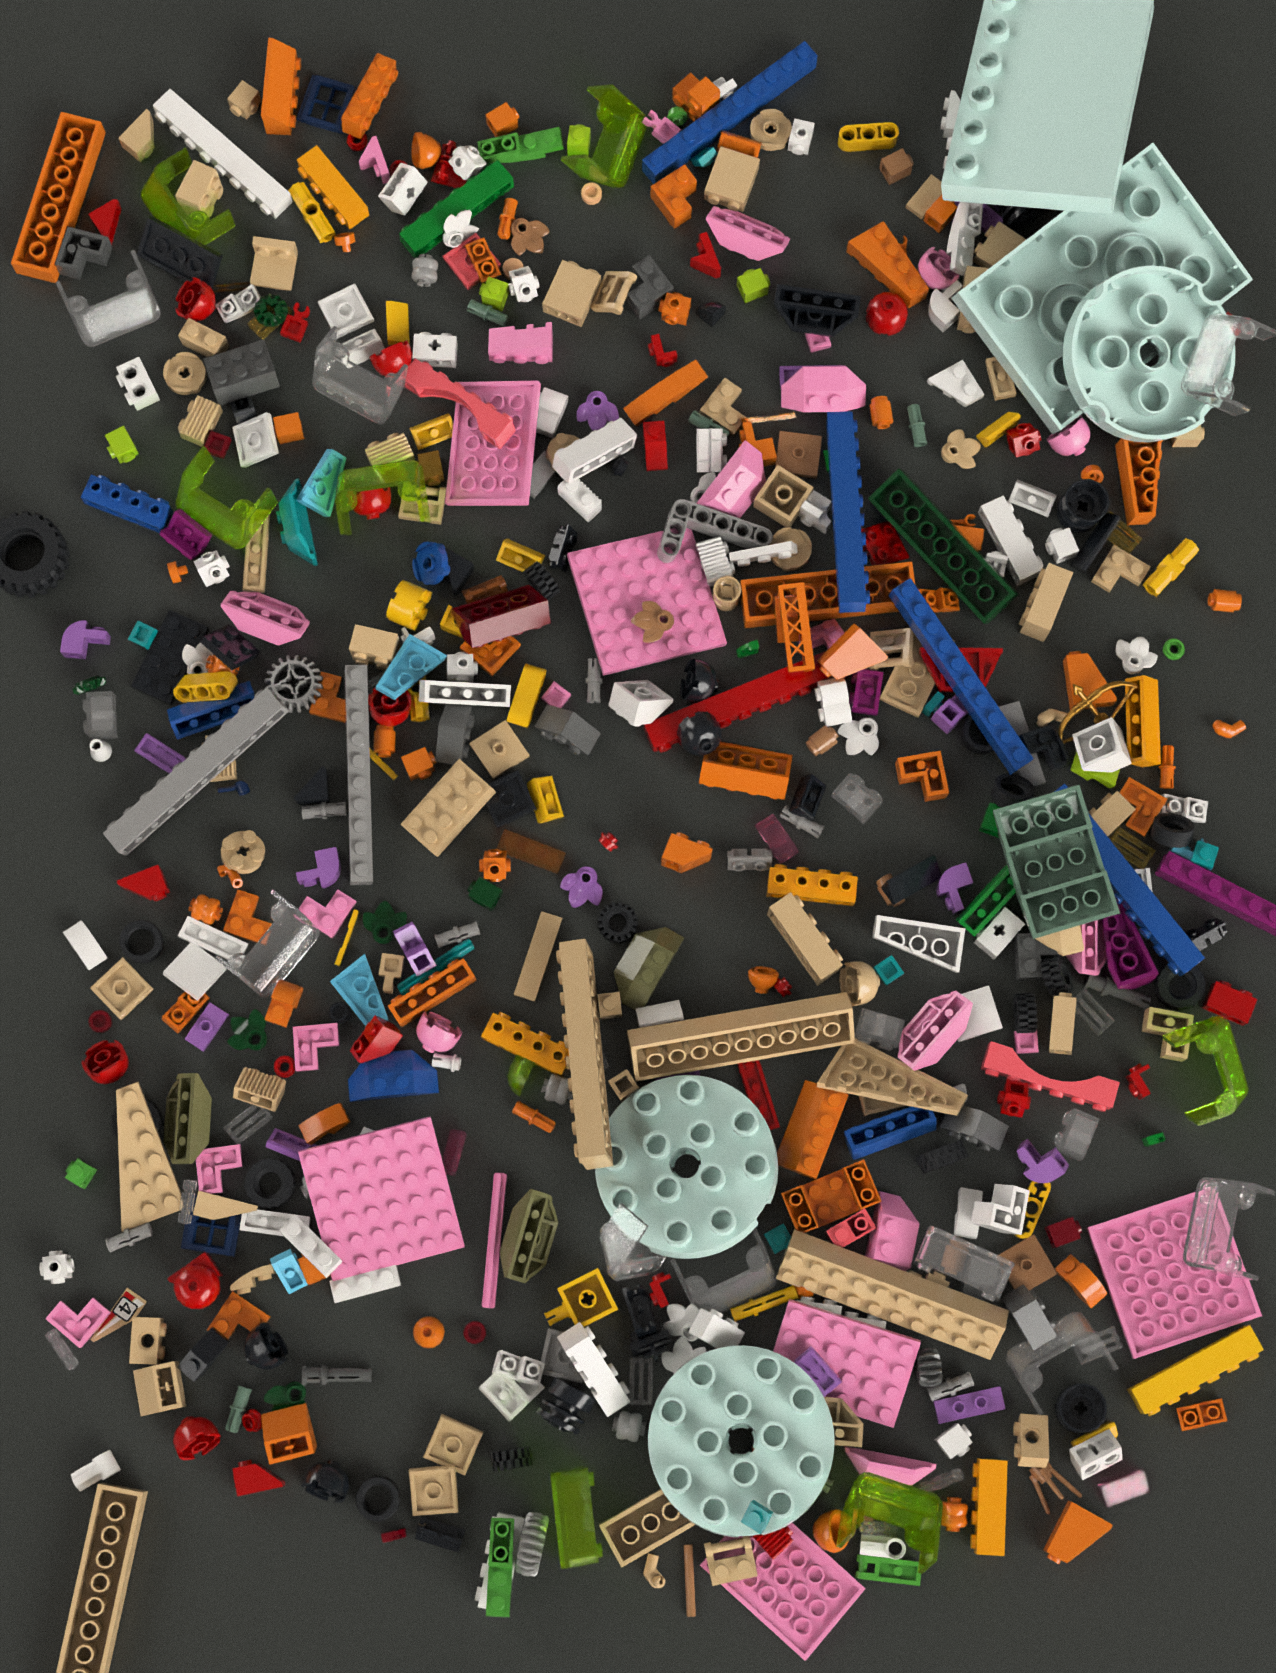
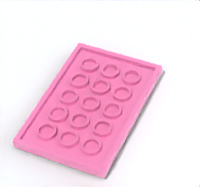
M539 381L458 382L468 393L474 392L480 397L482 402L485 404L489 402L495 406L499 413L502 414L504 412L513 419L512 423L516 431L503 447L498 449L483 438L477 419L463 405L456 402L445 504L447 506L529 505L541 383Z
M789 1299L773 1352L794 1362L797 1357L812 1346L842 1380V1383L825 1397L842 1398L857 1417L894 1428L921 1340Z
M791 1523L788 1527L793 1532L790 1537L794 1541L774 1560L753 1536H750L757 1577L721 1585L806 1661L866 1588L795 1524ZM724 1536V1537L719 1541V1543H720V1542H724V1541H729V1540L738 1539V1538H737V1537ZM745 1547L714 1553L713 1556L714 1560L746 1554ZM705 1558L700 1566L709 1573L707 1558Z

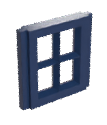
M312 75L297 116V121L344 134L342 132L341 117L355 94L357 87L319 75ZM321 85L332 88L327 102L316 99ZM335 90L347 92L342 106L331 103ZM314 103L325 105L321 119L310 116ZM329 107L340 110L336 123L325 121Z
M191 1194L181 1248L235 1257L242 1214L229 1216L228 1225L215 1224L216 1220H211V1223L199 1221V1216L193 1215L197 1195ZM198 1226L210 1227L207 1244L195 1242ZM214 1228L226 1230L224 1247L211 1245Z

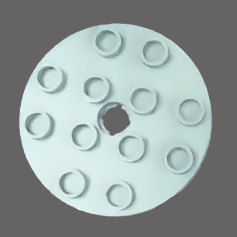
M1152 265L1131 268L1099 283L1084 296L1074 310L1068 323L1063 343L1064 372L1069 389L1080 409L1093 423L1104 431L1124 440L1134 442L1167 440L1185 434L1205 422L1204 416L1211 408L1220 406L1226 396L1235 367L1233 331L1219 301L1207 299L1202 291L1203 284L1194 277L1182 271L1164 266ZM1147 342L1157 349L1159 356L1158 362L1151 367L1145 365L1140 357V347Z
M698 1075L666 1077L651 1082L632 1093L610 1116L609 1125L613 1166L595 1169L597 1187L608 1213L622 1232L631 1240L635 1239L649 1247L651 1252L662 1256L681 1259L701 1258L720 1253L734 1246L750 1234L758 1225L757 1217L766 1204H771L778 1179V1157L772 1134L764 1117L743 1093L722 1081ZM685 1154L692 1155L698 1161H701L697 1173L690 1178L680 1177L675 1171L673 1172L676 1160Z
M754 1346L721 1347L703 1353L687 1362L669 1379L662 1389L654 1405L649 1423L648 1450L650 1462L656 1480L666 1498L685 1518L695 1525L712 1533L738 1538L739 1536L760 1535L741 1523L752 1500L773 1511L762 1535L780 1530L797 1520L811 1507L820 1495L828 1479L834 1456L835 1442L832 1417L824 1396L815 1382L803 1369L788 1358L768 1349ZM738 1428L752 1429L754 1451L752 1453L749 1451L744 1454L736 1452L732 1454L730 1452V1434L728 1432Z

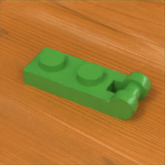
M857 1554L856 1561L859 1564L858 1571H855V1578L920 1586L922 1562ZM868 1563L874 1564V1573L867 1572Z

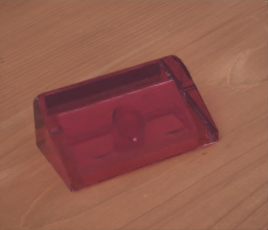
M452 1129L449 1133L442 1159L446 1175L456 1176L467 1137L465 1131Z
M1138 1470L1098 1485L1106 1507L1150 1492L1144 1470Z

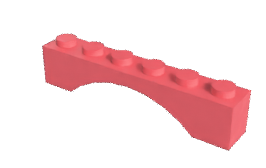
M415 358L399 377L404 387L420 398L440 397L463 405L477 419L483 438L498 449H501L516 431L512 423L513 419L504 412L502 414L499 413L495 406L489 402L485 404L474 392L468 393L460 383L456 381L454 383L451 382L443 372L439 371L437 373L426 361L420 362Z
M992 1041L987 1045L981 1069L985 1070V1074L998 1078V1075H1001L1009 1080L1029 1083V1088L1032 1090L1041 1091V1089L1050 1091L1049 1095L1058 1098L1063 1096L1070 1097L1073 1103L1084 1105V1102L1092 1104L1093 1109L1102 1112L1113 1108L1120 1084L1118 1081L1099 1075L1076 1082L1050 1079L1028 1067L1018 1057L1013 1048Z

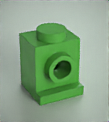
M77 1158L76 1161H72L68 1165L65 1178L75 1185L86 1189L98 1169Z

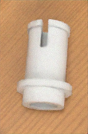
M434 1053L433 1058L435 1059H432V1067L451 1069V1072L459 1071L461 1057H458L456 1054L449 1056Z

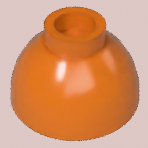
M756 966L748 970V977L751 984L755 987V992L767 994L768 990L777 982L779 973L770 967Z
M432 1316L419 1319L413 1328L414 1340L423 1348H434L444 1338L445 1330L443 1324L439 1319Z

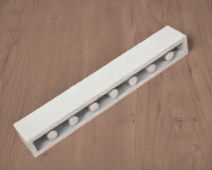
M169 89L153 104L156 113L154 116L161 124L166 123L176 137L181 136L191 150L196 149L206 163L211 162L218 174L227 176L230 179L231 185L237 190L239 188L245 192L244 195L252 203L255 201L259 204V208L265 215L268 216L270 214L276 219L293 202L290 192L173 90Z

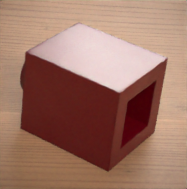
M1073 1217L1044 1227L1052 1249L1081 1239V1226L1078 1220L1074 1221Z

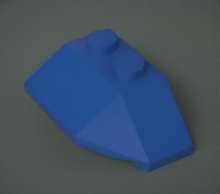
M413 1050L394 1051L360 1063L348 1079L350 1102L439 1093L437 1070Z

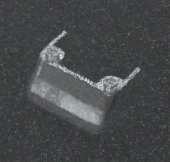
M135 250L130 252L138 270L131 272L126 278V285L129 291L89 307L87 300L79 295L68 298L60 281L56 282L66 308L85 345L90 347L97 346L159 319L161 309Z
M1220 313L1208 316L1204 321L1182 379V391L1190 397L1233 416L1249 412L1250 407L1232 400L1234 385L1222 375L1237 337L1242 340H1248L1253 337L1266 340L1276 336V330L1248 317Z
M333 326L316 347L312 380L314 388L319 393L374 423L384 424L390 417L405 387L408 365L404 364L397 374L388 373L384 379L349 361V351L345 345L336 342L338 327Z
M273 889L270 894L279 901L271 909L270 917L274 923L247 955L243 953L234 954L229 958L228 963L218 955L215 958L262 998H267L273 993L278 981L286 978L315 943L320 933L319 929L297 907Z
M1211 1177L1202 1178L1196 1187L1183 1252L1185 1264L1218 1274L1258 1281L1259 1276L1241 1271V1258L1229 1252L1238 1209H1249L1255 1201L1256 1193L1275 1196V1191L1250 1182Z
M622 1203L619 1204L609 1222L600 1230V1241L607 1272L615 1281L651 1275L658 1270L667 1257L651 1252L649 1247L639 1243L649 1226Z
M931 1225L927 1230L914 1263L918 1265L919 1269L930 1273L931 1269L937 1270L977 1288L982 1292L981 1297L992 1302L994 1300L999 1301L1015 1263Z
M756 1227L751 1232L756 1246L749 1249L746 1254L749 1270L713 1287L708 1288L705 1280L697 1275L684 1279L675 1258L670 1260L689 1304H694L699 1309L703 1308L708 1312L712 1308L723 1313L775 1287L777 1283L776 1274Z
M1080 1312L1069 1313L1054 1322L1056 1327L1053 1330L1057 1337L1039 1348L1033 1350L1025 1339L1010 1348L1006 1353L1008 1366L1038 1415L1043 1414V1411L1031 1393L1038 1389L1043 1382L1038 1366L1075 1344L1086 1355H1095L1101 1352L1111 1370L1119 1369L1100 1336L1087 1318Z

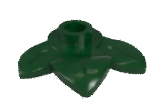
M386 900L380 903L374 914L370 912H364L363 914L364 927L372 932L374 940L379 944L391 942L394 938L393 931L406 925L407 922L406 912L395 914L391 905ZM382 930L388 932L386 937L380 936Z
M253 1009L248 1019L244 1017H231V1028L235 1035L228 1039V1044L236 1050L249 1048L258 1051L263 1049L267 1044V1035L264 1032L266 1026L264 1016L258 1010ZM255 1036L260 1037V1042L257 1044L252 1041Z
M297 1381L290 1382L286 1386L277 1385L267 1391L263 1400L273 1404L272 1411L305 1403L306 1389L302 1386V1383ZM297 1389L299 1392L296 1396H291V1390Z

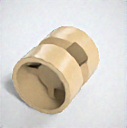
M731 576L719 578L714 584L712 595L716 608L721 611H731L736 608L741 595L740 583Z

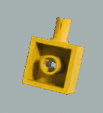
M597 1268L557 1288L563 1300L561 1302L562 1305L545 1312L544 1315L546 1319L556 1315L548 1320L550 1327L567 1317L569 1319L572 1318L574 1325L581 1322L582 1326L585 1327L617 1311L618 1308ZM588 1293L589 1296H594L590 1306L587 1303L583 1304L581 1301L584 1299L583 1294Z

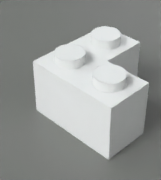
M995 1184L991 1203L975 1201L971 1224L1000 1233L1022 1235L1029 1190L1014 1185Z

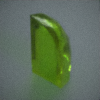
M515 1055L509 1067L507 1077L511 1090L520 1097L535 1067V1062Z

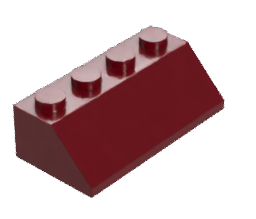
M530 585L451 609L463 640L472 648H479L493 641H501L505 637L512 635H521L531 629H540L544 625L551 623L548 600Z

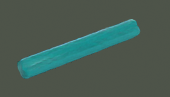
M469 938L435 959L436 966L419 976H416L414 973L399 983L397 989L402 995L407 994L414 985L422 984L433 973L442 971L449 963L460 959L475 948Z

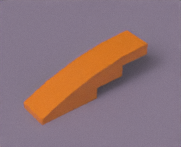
M694 360L654 385L623 409L633 424L638 426L651 415H657L672 402L676 403L707 379L708 375L699 362Z

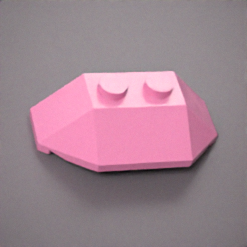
M713 206L706 217V221L721 246L726 247L730 251L745 255L749 259L760 261L782 253L790 241V238L785 236L776 227L738 211L720 209Z
M846 365L803 366L781 385L782 408L800 412H847L866 406V384Z
M745 440L696 504L741 518L766 483L762 453Z
M230 591L221 603V608L238 630L278 646L301 638L310 624L309 620L305 618L297 607L259 592L244 591L237 593L236 591Z
M1102 919L1080 925L1084 951L1066 955V958L1080 974L1099 975L1100 969L1107 960Z
M957 991L929 999L900 1032L898 1058L914 1071L936 1064L966 1030L973 1003Z
M878 1191L882 1202L875 1204L872 1221L876 1229L869 1233L865 1256L907 1271L911 1268L920 1223L900 1196Z
M848 1446L843 1447L844 1453L861 1478L867 1479L866 1484L880 1486V1483L883 1482L890 1484V1489L903 1491V1486L911 1487L936 1469V1464Z

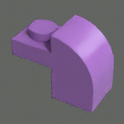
M86 620L77 621L65 630L62 636L60 652L65 658L86 660L88 643L110 645L111 636L104 628L92 627L90 629L91 626Z
M955 694L934 713L931 721L944 733L948 734L968 712Z
M336 847L314 851L317 868L296 872L298 883L300 885L304 884V887L316 885L317 881H320L323 889L332 886L341 873V862Z
M966 862L946 870L937 883V897L946 895L947 898H944L948 911H952L953 915L962 913L964 910L958 891L971 887L973 884Z
M413 922L393 931L416 976L436 966Z
M1026 1139L1020 1143L1016 1150L1020 1161L1027 1164L1023 1174L1028 1179L1037 1183L1052 1182L1065 1174L1069 1166L1056 1147L1041 1156L1029 1139Z

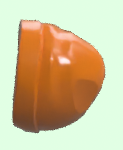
M415 132L412 141L413 165L419 169L434 166L441 154L440 143L432 136L422 132Z
M836 1509L820 1515L813 1525V1535L818 1545L832 1553L840 1552L847 1546L851 1528L845 1513Z

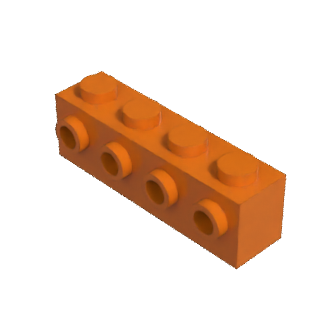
M379 53L375 55L341 117L342 132L362 139L365 132L370 128L373 117L378 113L383 99L387 97L391 84L395 82L398 76L396 60Z
M464 958L460 961L459 959L452 961L444 971L433 973L425 983L414 985L409 989V993L404 996L402 994L398 995L390 1001L391 1004L388 1007L401 1028L421 1016L424 1011L431 1010L477 981Z

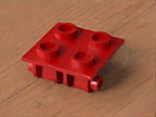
M450 140L442 145L441 154L431 182L452 188H460L466 184L467 180H463L461 176L457 175L448 162L453 156V151L457 148L456 142Z
M889 521L861 529V533L865 532L866 545L862 546L863 551L868 552L867 558L871 557L869 561L872 566L892 564L909 558L894 526Z

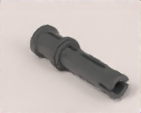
M1086 975L1083 983V988L1094 989L1100 992L1102 996L1109 994L1144 1010L1149 1007V1004L1141 1000L1151 1002V996L1131 989H1118L1111 977L1104 978L1099 975Z
M326 1365L321 1367L302 1366V1386H306L307 1383H321L322 1386H325L328 1382L372 1381V1367L328 1368Z

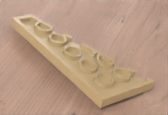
M855 1039V1043L840 1047L817 1082V1087L955 1116L958 1115L968 1097L967 1094L919 1070L914 1071L905 1063Z
M139 1081L116 1090L122 1232L127 1228H135L186 1208Z

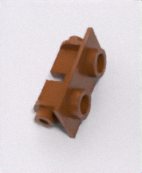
M500 575L463 590L462 593L468 604L507 592L508 589L504 578Z

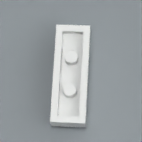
M788 541L730 552L729 556L731 562L739 567L750 565L752 561L765 563L771 561V558L779 557V559L792 557L791 554L798 553L797 544Z
M187 916L178 934L179 938L238 965L248 947V943Z
M258 1209L257 1211L243 1213L239 1230L283 1236L279 1229L294 1214ZM296 1215L305 1225L310 1227L311 1217Z
M295 1214L279 1229V1232L326 1278L343 1262Z
M396 1265L336 1281H329L334 1303L401 1286Z

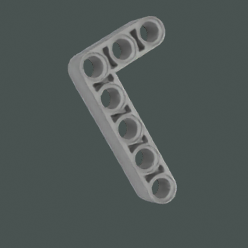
M679 499L675 501L668 514L657 550V556L664 563L672 562L680 550L686 528L714 538L720 536L721 540L746 549L769 545L773 535L766 527L685 499ZM676 509L683 510L685 515L678 514ZM696 516L703 517L705 522L698 521ZM716 523L723 524L725 529H720ZM670 528L677 529L679 534L672 533ZM737 530H742L745 536L739 535ZM757 537H762L765 543L759 542ZM664 547L671 548L673 553H667Z

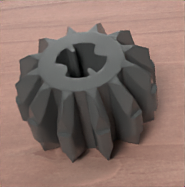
M922 1348L918 1350L914 1365L917 1380L921 1386L933 1387L942 1382V1362L936 1348Z

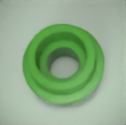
M673 107L669 110L667 118L676 126H681L687 121L688 115L682 107Z
M1169 639L1163 646V653L1170 660L1180 659L1185 652L1184 644L1178 639ZM1170 647H1175L1177 653H1172Z

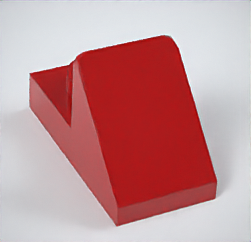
M708 233L699 234V241L696 243L699 255L690 259V267L716 279L720 278L721 267Z

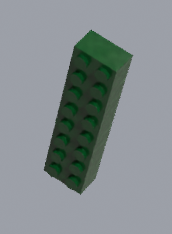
M898 468L868 498L984 624H988L1019 595L904 470Z

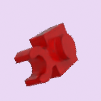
M296 302L293 307L294 316L287 314L280 335L301 343L308 326V322L304 319L310 315V308L307 306L304 312H299L300 304Z

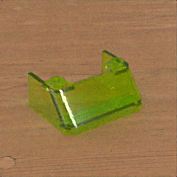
M613 84L588 86L587 91L599 101L596 114L598 120L604 125L592 159L585 154L562 156L561 161L581 178L612 188H622L627 183L647 128L642 123L646 115Z
M185 147L156 165L141 190V198L153 217L206 245L234 228L235 223L229 209L211 220L203 211H194L187 216L166 186L175 176L190 168L192 164L188 150Z
M202 446L182 473L175 506L177 510H183L213 536L234 549H241L247 545L278 501L272 490L267 487L255 504L249 500L241 499L230 509L199 489L204 480L205 473L215 462L207 448Z
M404 460L342 471L338 476L335 497L340 535H352L348 512L352 511L357 505L356 492L398 486L399 496L404 501H417L420 522L431 523L422 465L415 460Z
M1215 1016L1162 1035L1163 1040L1174 1048L1195 1041L1197 1048L1202 1053H1213L1225 1093L1218 1095L1214 1103L1186 1112V1117L1197 1126H1201L1233 1114L1247 1096L1249 1089L1230 1023L1221 1016Z
M588 1466L552 1470L550 1476L561 1569L599 1563V1558L603 1557L602 1544L597 1543L590 1489V1486H595L593 1472H589Z
M863 1472L855 1479L841 1512L836 1547H843L855 1535L856 1529L863 1524L864 1516L905 1529L904 1538L906 1544L910 1548L920 1551L918 1573L923 1574L937 1561L943 1510L942 1500L934 1493L870 1472Z

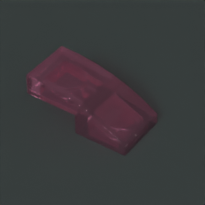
M774 814L755 825L756 830L768 844L769 849L780 864L799 853Z

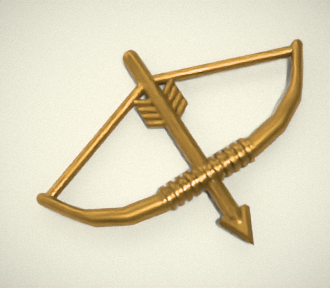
M1125 681L1110 682L1095 689L1087 697L1082 692V687L1073 684L1074 695L1078 694L1082 700L1075 707H1072L1063 718L1058 731L1060 738L1062 739L1063 731L1067 723L1085 707H1088L1095 715V724L1108 719L1105 712L1099 713L1092 702L1111 688L1129 686L1131 687L1111 715L1114 719L1138 685ZM1070 737L1062 741L1065 744L1067 742L1073 741L1074 739L1073 737Z

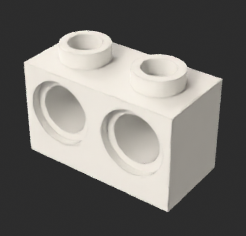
M140 357L116 367L119 375H116V378L121 388L125 386L128 391L124 395L129 405L134 404L138 411L160 401ZM137 373L134 378H127L129 374ZM139 391H145L144 395L136 396Z
M1110 1429L1069 1449L1071 1463L1082 1480L1123 1460L1121 1446Z

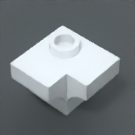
M813 490L809 498L800 507L799 518L801 522L808 527L813 526L826 534L831 525L827 512L832 501Z

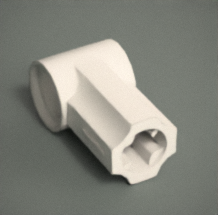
M111 1450L100 1454L92 1459L93 1462L71 1474L72 1481L80 1492L96 1482L105 1480L121 1471Z
M861 1534L860 1555L900 1559L906 1552L903 1540L898 1537ZM892 1542H899L902 1546L901 1552L895 1555L889 1552V1545Z

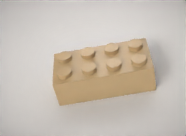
M458 759L401 825L438 857L496 791L464 762Z
M790 892L771 905L767 915L818 986L839 972L843 965L841 963L843 959L836 949L832 950L828 945L830 940L823 931H818L815 926L817 922L810 913L806 914L803 910L804 904L799 896H793Z
M659 1489L599 1524V1527L622 1568L693 1527L695 1524L685 1518L666 1498L662 1489Z

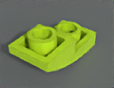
M1077 752L1071 767L1072 772L1088 781L1093 778L1109 789L1115 787L1120 769L1114 772L1083 771Z

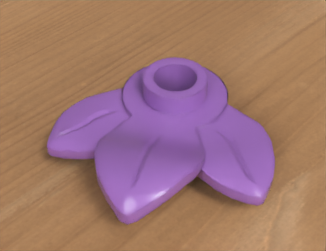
M601 391L591 392L587 396L586 402L581 404L577 410V421L583 422L588 420V424L593 431L603 428L607 421L619 419L617 407L613 403L608 402L606 395ZM596 397L600 398L601 404L594 405L593 399Z
M584 866L577 873L567 874L561 882L560 888L569 891V902L573 908L581 906L587 900L596 906L601 902L603 890L597 882L598 876L592 867ZM583 874H589L590 880L584 881L582 879Z

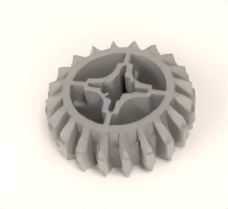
M287 655L286 662L279 658L280 665L277 666L272 663L271 666L274 671H267V675L271 678L264 680L268 684L266 687L272 690L286 707L288 706L289 713H292L294 708L300 713L302 706L309 710L308 703H316V700L313 698L314 695L321 697V693L316 690L323 689V685L318 683V681L323 680V677L318 675L320 669L314 668L315 663L313 661L308 663L307 657L300 661L299 655H295L294 660L291 659L290 655ZM295 669L307 672L310 677L305 678V676L296 675ZM287 671V677L278 683L281 675ZM292 676L294 677L295 681L297 682V683H296L297 686L295 687L296 692L294 691L293 687L291 686V685H292L291 682L293 681ZM310 685L308 692L300 697L301 691ZM277 691L290 692L293 695V699L284 698Z
M529 1512L526 1515L516 1559V1573L528 1577H535L538 1574L549 1523L547 1515L539 1512Z

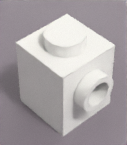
M794 118L788 151H792V153L797 155H808L815 123Z
M1057 528L1050 532L1045 546L1048 554L1053 556L1056 564L1076 557L1079 549L1070 528L1064 530Z
M955 1423L934 1439L948 1459H952L957 1454L961 1457L970 1450L969 1445L973 1443L969 1438L972 1436L970 1431L964 1424L960 1426L959 1423Z

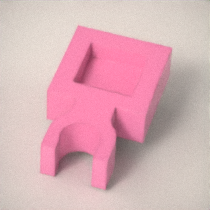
M652 109L648 113L652 120L645 117L642 121L645 126L654 129L651 134L663 144L681 130L666 117L660 120Z

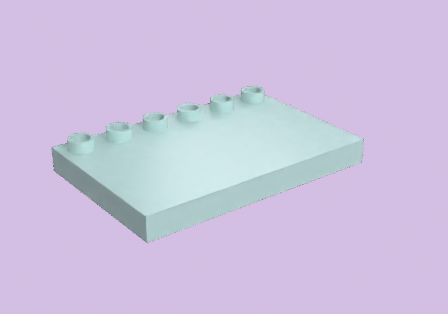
M984 0L941 182L943 200L1113 214L1154 13V0Z
M1151 143L1122 166L1113 214L1064 210L960 290L951 299L1053 435L1084 413L1076 403L1066 380L1063 366V343L1066 329L1074 310L1084 296L1095 286L1131 268L1152 265L1164 266L1182 271L1194 277L1203 284L1202 291L1205 297L1211 301L1218 300L1222 305L1253 279L1155 144ZM1149 342L1140 347V357L1144 364L1158 355L1157 349L1153 348Z

